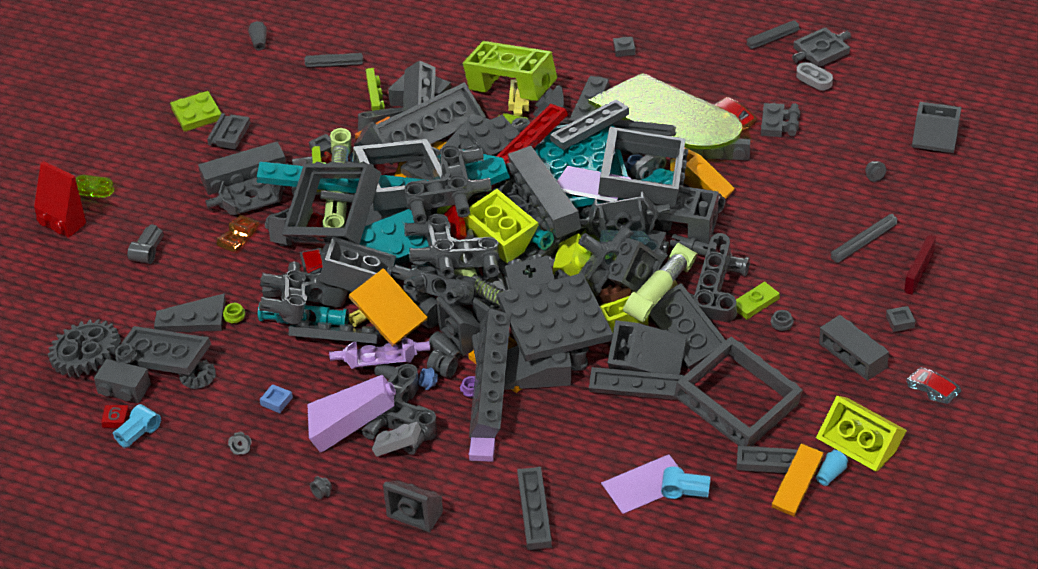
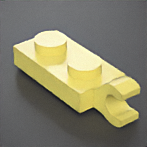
M511 79L508 111H514V115L522 117L523 111H529L530 100L520 98L517 81Z

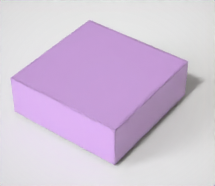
M471 437L469 461L493 462L495 438Z

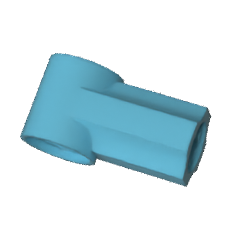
M139 404L132 410L130 419L113 432V436L120 446L124 448L129 447L145 432L153 433L159 427L161 417L146 406Z
M667 467L663 472L661 493L669 499L680 498L682 494L708 497L710 476L686 474L679 467Z

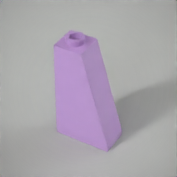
M380 375L309 403L308 427L310 441L319 452H323L394 406V395H396L394 385L391 382L388 383L385 377Z

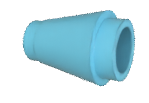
M838 450L827 453L816 476V480L820 484L827 486L847 468L848 458Z

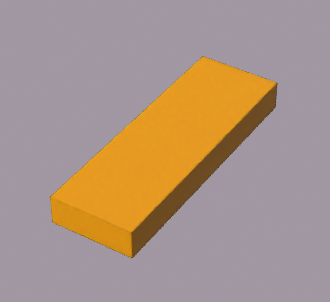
M804 444L800 445L772 502V508L795 516L822 460L823 452Z

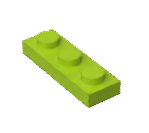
M374 68L366 69L372 111L384 109V102L379 101L383 100L382 91L379 88V75L375 76Z

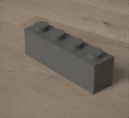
M273 142L198 164L203 186L207 194L211 195L219 192L222 181L225 182V186H230L256 178L259 162L286 164V159L279 143Z

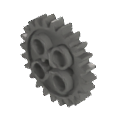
M90 319L87 324L81 321L77 327L71 325V330L64 329L65 334L56 335L58 340H53L51 342L53 346L48 348L50 351L48 353L49 361L56 372L60 371L62 375L68 373L69 377L76 373L79 377L82 372H86L89 375L92 369L97 372L98 366H102L106 359L113 360L111 355H115L117 347L120 346L121 339L117 328H114L112 323L108 324L107 321L101 323L100 319L92 323Z

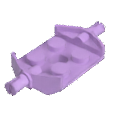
M405 337L402 339V345L396 344L392 347L390 343H387L383 347L367 345L357 349V342L353 341L343 351L329 352L330 361L344 360L351 369L356 367L363 369V366H376L378 364L399 362V365H402L403 362L411 363L417 352L430 351L429 341L416 343Z

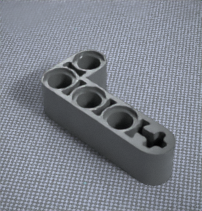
M717 233L710 239L694 300L709 319L730 322L737 316V305L733 295L721 292L731 256L730 239L723 233Z

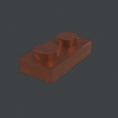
M621 285L609 286L601 289V294H598L596 300L598 305L628 297L632 293L630 288H621Z

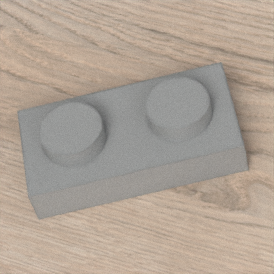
M417 422L403 424L391 431H383L377 435L372 451L377 457L415 444L421 427Z

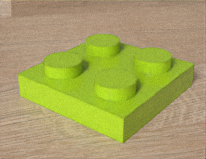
M209 91L170 103L171 109L184 132L217 122L221 116V112Z

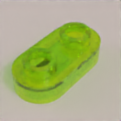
M79 175L76 177L80 195L102 198L110 196L114 192L113 182L110 178Z

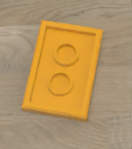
M384 268L349 294L351 301L392 347L428 318Z

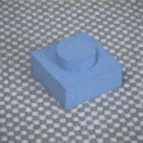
M272 384L260 398V404L263 407L281 413L293 398L292 392Z

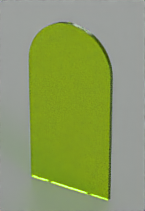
M644 73L588 99V103L597 108L615 99L628 106L630 111L629 115L622 118L623 120L674 125L676 127V135L672 137L686 139V148L715 149L724 147L735 142L742 133V124L734 114Z

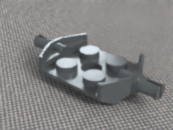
M257 177L230 186H225V182L222 181L219 195L205 200L207 209L220 205L230 215H237L280 202L285 186L257 183Z
M643 191L640 192L641 197L597 204V199H595L589 212V217L580 219L581 228L588 227L589 230H592L597 239L601 241L612 240L622 225L633 231L634 234L632 236L642 235L652 231L659 214L671 213L669 204L654 205ZM620 218L628 219V222L620 224L617 221Z

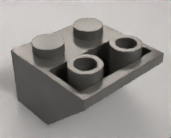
M920 102L912 147L954 153L962 107Z

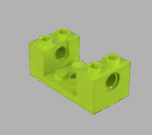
M482 41L463 62L469 90L487 92L495 80L500 76H507L509 78H516L520 98L538 101L557 79L552 51Z

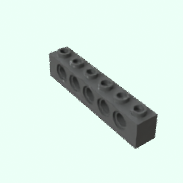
M490 308L480 323L469 438H495L501 426L511 314Z

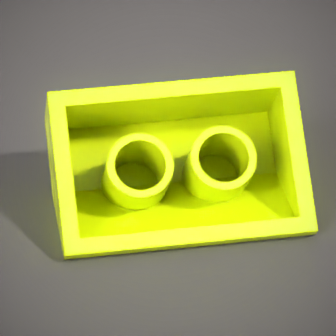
M498 189L470 206V214L464 217L466 229H472L473 235L476 238L492 237L498 241V254L505 263L514 260L525 252L539 226L536 220Z
M836 396L816 438L870 469L878 471L897 451L907 430L849 398Z

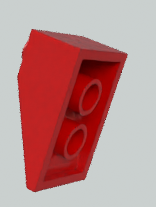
M45 161L41 162L34 204L36 220L40 225L70 238L86 224L76 178L74 175Z

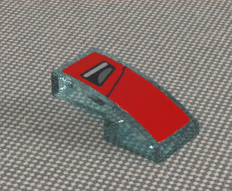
M922 367L918 368L906 379L908 387L926 391L930 400L946 404L961 392V387L950 379Z

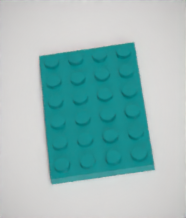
M611 124L564 150L551 142L550 134L566 125L556 126L534 148L556 181L567 166L601 172L609 127H614V125ZM615 149L610 174L628 177L621 150ZM565 193L575 208L592 205L595 200L594 198ZM597 199V204L610 202Z

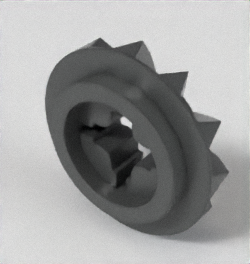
M207 360L199 361L190 375L179 374V379L188 388H202L214 380L216 371L214 365L209 364ZM197 370H200V372L197 374V377H195V372Z

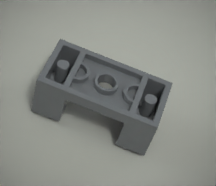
M683 186L681 199L677 198L675 207L670 206L671 213L659 214L656 219L687 223L689 239L694 237L698 241L709 244L718 218L719 192ZM624 218V223L628 222V219Z

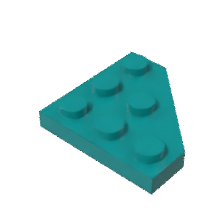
M440 154V155L437 156V158H439V159H440V162H441V154ZM483 154V162L465 164L467 177L470 180L489 177L491 185L510 178L507 165L501 157Z

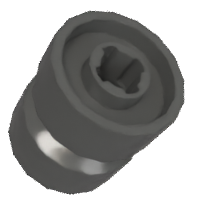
M418 291L409 293L408 296L428 317L422 324L427 328L435 327L439 323L436 299L427 293Z

